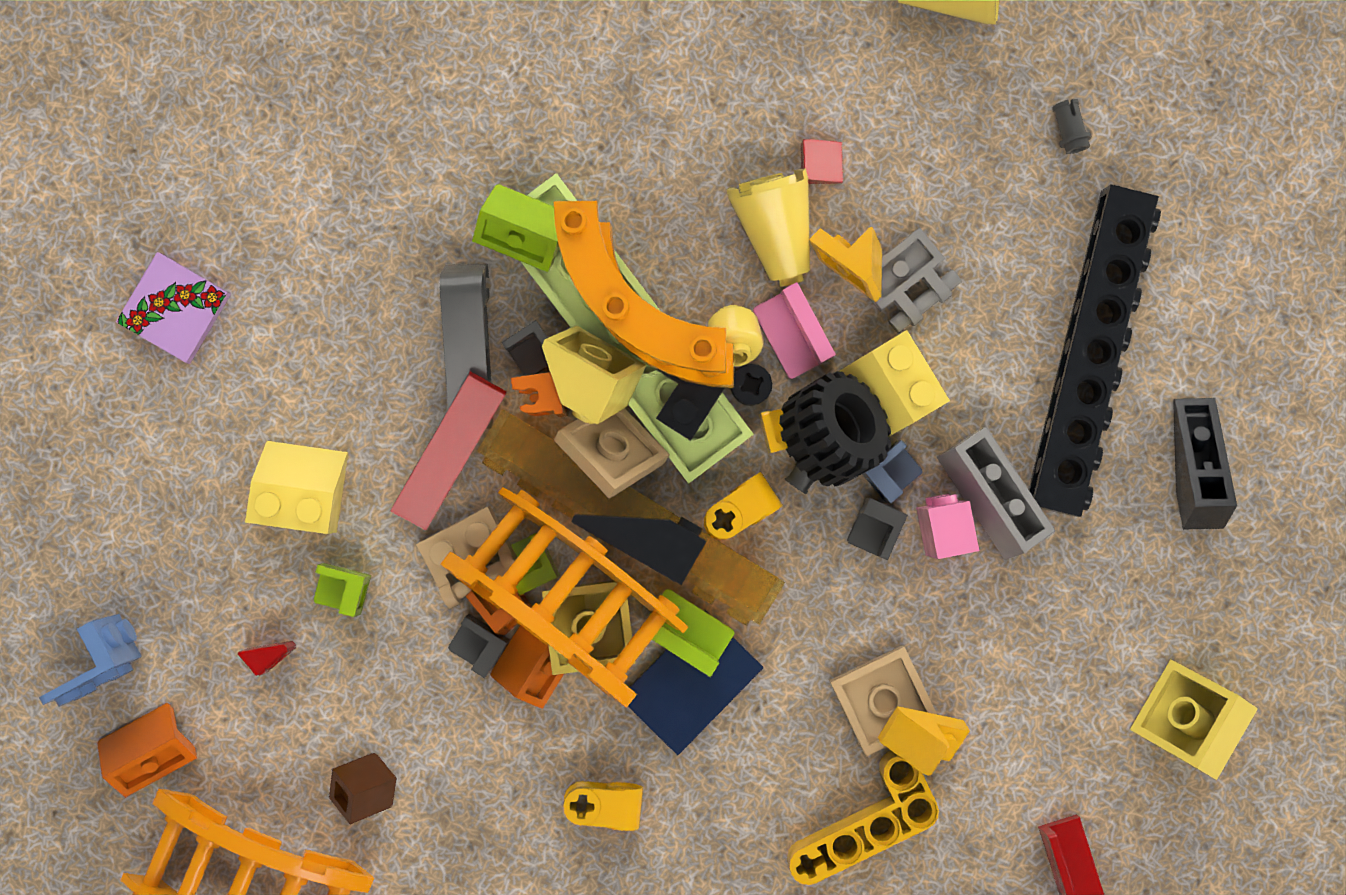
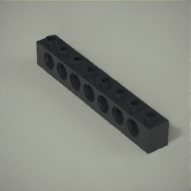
M1112 184L1101 190L1029 486L1030 493L1041 509L1074 517H1082L1083 510L1087 511L1091 505L1093 487L1089 486L1092 471H1097L1101 464L1103 448L1099 447L1102 431L1108 430L1113 414L1112 407H1108L1112 391H1117L1122 378V368L1118 367L1121 351L1125 352L1128 349L1131 341L1132 328L1127 326L1131 312L1137 310L1141 299L1142 290L1137 288L1140 273L1146 271L1151 258V249L1147 248L1150 232L1154 233L1160 221L1161 210L1156 208L1159 198L1157 195ZM1118 224L1125 225L1130 229L1132 239L1129 244L1122 243L1117 238L1116 228ZM1109 263L1115 264L1121 269L1122 280L1119 284L1111 282L1107 277L1106 269ZM1100 303L1107 304L1112 310L1113 317L1109 324L1101 322L1097 317L1096 311ZM1091 342L1097 343L1103 350V358L1099 364L1093 363L1087 356V347ZM1083 381L1089 383L1094 391L1093 399L1088 404L1083 403L1077 395V388ZM1073 421L1080 423L1084 429V437L1078 444L1073 443L1067 434L1068 427ZM1065 460L1070 462L1075 470L1073 479L1067 484L1063 483L1058 477V467Z

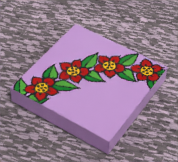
M157 252L116 322L183 362L190 364L231 294L162 253Z

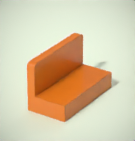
M521 626L515 632L490 673L491 677L515 698L541 709L544 708L564 675H552L549 645L543 644Z
M165 703L97 742L102 778L125 798L197 759L194 745L177 730L174 708L169 703Z

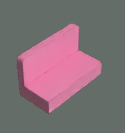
M797 282L783 289L775 297L754 307L753 312L756 314L762 330L789 379H793L836 356Z

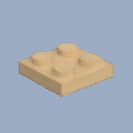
M625 408L599 424H589L577 419L561 428L554 438V441L609 499L664 465L670 455Z
M903 645L829 680L866 757L886 748V746L880 743L878 736L897 706L937 714Z

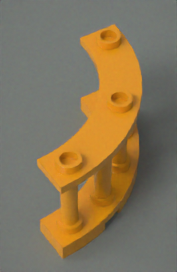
M597 200L554 201L557 239L567 271L586 304L615 339L633 355L651 367L678 377L681 380L711 387L734 388V345L726 343V328L691 324L673 318L648 304L623 279L615 256L612 225L610 222H599Z
M502 487L498 494L512 508L473 556L468 555L463 560L450 551L440 565L467 588L497 609L501 608L515 618L517 624L543 644L550 645L567 659V663L602 692L627 708L637 695L624 684L628 678L626 675L627 671L664 623L682 633L687 630L688 626L676 616L680 609L663 595H659L658 598L654 597L632 577L606 558L605 555L608 550L591 536H587L585 540L581 539L538 508L540 506L539 502L527 492L520 490L516 495ZM524 518L540 526L541 529L503 576L498 575L493 581L485 575L488 571L486 568L487 564ZM556 537L579 553V555L540 604L535 603L530 608L514 596L518 591L516 586ZM593 564L613 579L617 585L578 635L573 633L568 638L551 624L555 620L553 614ZM631 594L651 611V614L614 662L608 661L604 667L590 655L594 649L591 645Z
M159 788L152 804L166 814L164 820L167 824L145 875L123 873L120 880L133 891L132 895H195L214 849L220 848V846L238 854V860L241 862L227 895H246L256 869L261 868L262 865L284 872L283 876L286 878L280 895H298L301 886L306 885L308 880L325 884L329 888L327 895H349L351 890L368 893L374 877L350 859L325 855L307 849L302 857L281 850L282 841L254 829L245 828L242 834L225 825L227 816L210 807L197 796ZM187 828L197 834L196 841L198 845L180 889L177 892L162 880V877L182 829Z

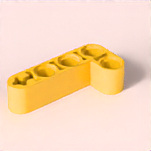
M888 751L884 754L879 763V772L890 796L791 845L787 853V862L793 878L804 885L816 884L933 826L938 819L939 809L923 773L909 764L907 776L901 780H893L889 776L892 765L899 761H907L893 751ZM915 799H924L927 801L926 811L917 817L908 815L909 804ZM887 817L891 821L888 831L880 835L870 832V826L876 818ZM842 835H849L854 838L852 848L843 853L835 851L833 843L836 838ZM823 844L825 845L827 854L831 859L827 862L825 861L824 856L819 848V846ZM805 854L812 859L813 867L806 870L804 865H801L800 857Z

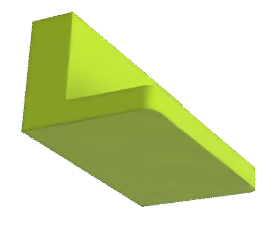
M497 184L479 211L472 242L549 272L559 246L555 228L554 206Z
M666 589L662 595L680 609L676 616L688 628L682 633L664 623L652 640L711 677L719 665L720 656L735 634L734 630L676 592Z

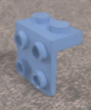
M120 614L90 621L77 628L96 667L40 696L41 703L45 705L56 701L58 707L72 700L76 701L97 690L96 687L108 681L111 682L131 672L133 668L130 663L142 657L134 643L137 636L131 623L127 619L122 620Z

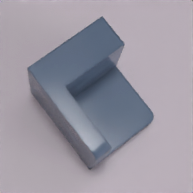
M898 440L890 446V449L886 451L888 456L880 465L862 474L886 503H892L903 494L902 490L922 474L921 467L906 451L907 445L902 440Z

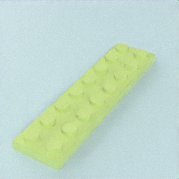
M557 173L527 195L551 206H554V201H577ZM559 246L549 272L521 262L570 328L577 325L644 363V361L633 355L615 339L586 304L567 271ZM615 251L616 260L624 281L644 301L660 311ZM646 364L628 405L653 438L670 454L668 458L688 484L754 435L723 393L691 441L658 421L656 417L678 384Z

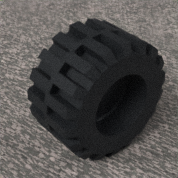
M839 371L833 374L831 372L825 374L792 394L788 401L783 404L781 410L784 414L780 416L779 422L783 427V431L780 433L782 441L787 444L788 448L786 451L789 457L792 456L796 461L795 465L800 471L804 470L807 472L809 479L814 482L819 480L821 485L824 486L833 484L834 487L841 486L880 465L888 456L886 451L891 446V441L888 438L891 435V429L886 422L887 414L879 404L880 400L870 392V388L864 382L859 383L857 377L851 374L846 376L844 372Z

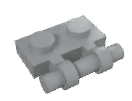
M920 227L882 257L881 298L876 303L871 300L880 312L892 302L898 307L900 312L889 320V324L897 333L903 331L910 324L912 326L918 324L923 320V313L938 301L940 303L945 302L952 296L951 291L962 282L958 274L953 270H950L942 278L933 270L946 258ZM922 279L928 289L914 301H911L905 291Z

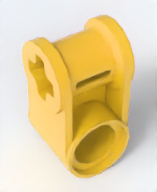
M759 472L730 491L731 494L710 507L704 516V527L711 537L725 540L735 536L750 525L757 524L780 509L783 504L762 472ZM719 510L723 515L729 512L732 515L733 519L729 522L731 528L729 532H726L723 528L716 530L713 527L712 523L716 520L715 511Z
M577 781L571 784L565 792L564 814L569 821L580 826L606 827L620 831L638 830L640 828L643 786L625 782ZM579 795H587V802L591 803L586 805L585 811H578L577 804L574 803L578 801Z

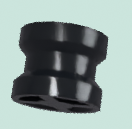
M748 364L742 366L734 374V388H731L732 395L743 405L754 406L762 403L772 391L771 375L760 365Z

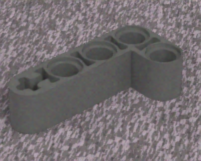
M487 263L445 265L440 274V305L448 408L470 371L491 382L487 302L489 300V288H486V278H489ZM493 418L486 429L493 428Z

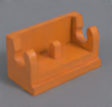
M550 372L511 378L512 389L519 390L521 394H532L529 399L535 403L533 405L524 404L520 406L519 409L532 416L555 414L558 417L568 416L567 407L560 402Z

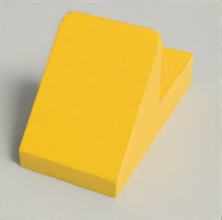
M873 227L868 228L852 245L842 236L837 234L833 238L821 228L809 239L816 255L823 264L875 303L881 298L882 248Z
M897 706L879 734L878 739L881 744L920 772L931 776L941 760L951 761L970 730L964 720Z

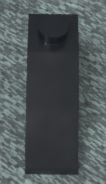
M1174 399L1176 495L1183 530L1224 529L1237 507V501L1216 399Z
M575 514L571 521L573 524L680 585L683 584L707 542L706 539L700 537L703 528L682 516L678 523L671 519Z

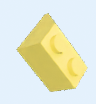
M577 325L546 338L542 344V349L561 404L573 410L572 414L577 419L589 424H599L626 408L646 367L645 363Z
M907 330L839 371L844 372L846 376L851 374L857 377L859 383L864 382L870 388V392L878 397L882 410H885L887 414L886 422L890 426L891 435L950 401Z
M267 441L251 480L245 523L323 534L337 533L349 452Z
M612 580L576 585L553 614L555 620L551 624L568 638L573 633L578 635L617 583ZM550 590L542 591L543 599ZM628 599L591 645L594 649L590 655L604 667L608 661L614 662L632 638ZM549 645L552 675L578 672L566 662L567 659Z
M1170 659L1130 730L1217 780L1258 708L1234 692Z

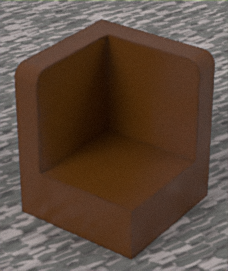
M371 753L332 769L329 799L351 825L392 807L397 778L376 753Z

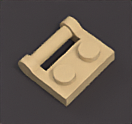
M491 506L416 544L439 588L443 602L449 609L462 603L461 599L466 597L465 595L471 590L460 581L454 584L449 575L450 572L441 566L440 563L450 551L463 560L468 555L473 556L499 524ZM508 539L497 552L500 556V561L486 567L488 571L485 575L493 581L498 575L503 576L517 559Z

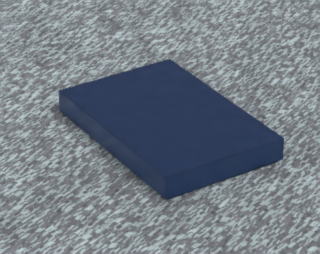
M734 637L720 656L719 665L711 677L666 649L629 686L637 695L628 707L670 749L679 755L764 667Z

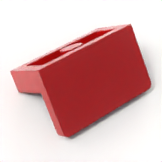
M1076 814L1038 826L1059 895H1104L1080 817Z

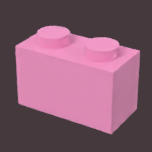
M943 494L925 498L927 506L916 508L926 556L941 559L979 551L970 501L957 500L956 494Z

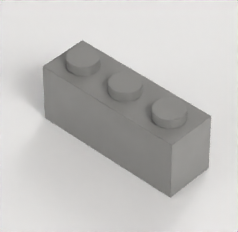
M987 427L967 436L937 457L964 500L970 501L972 512L1004 560L1026 553L1056 531Z

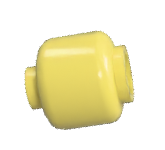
M729 305L718 310L709 319L707 327L726 328V343L734 345V366L746 365L756 359L761 353L763 338L756 314L750 309Z

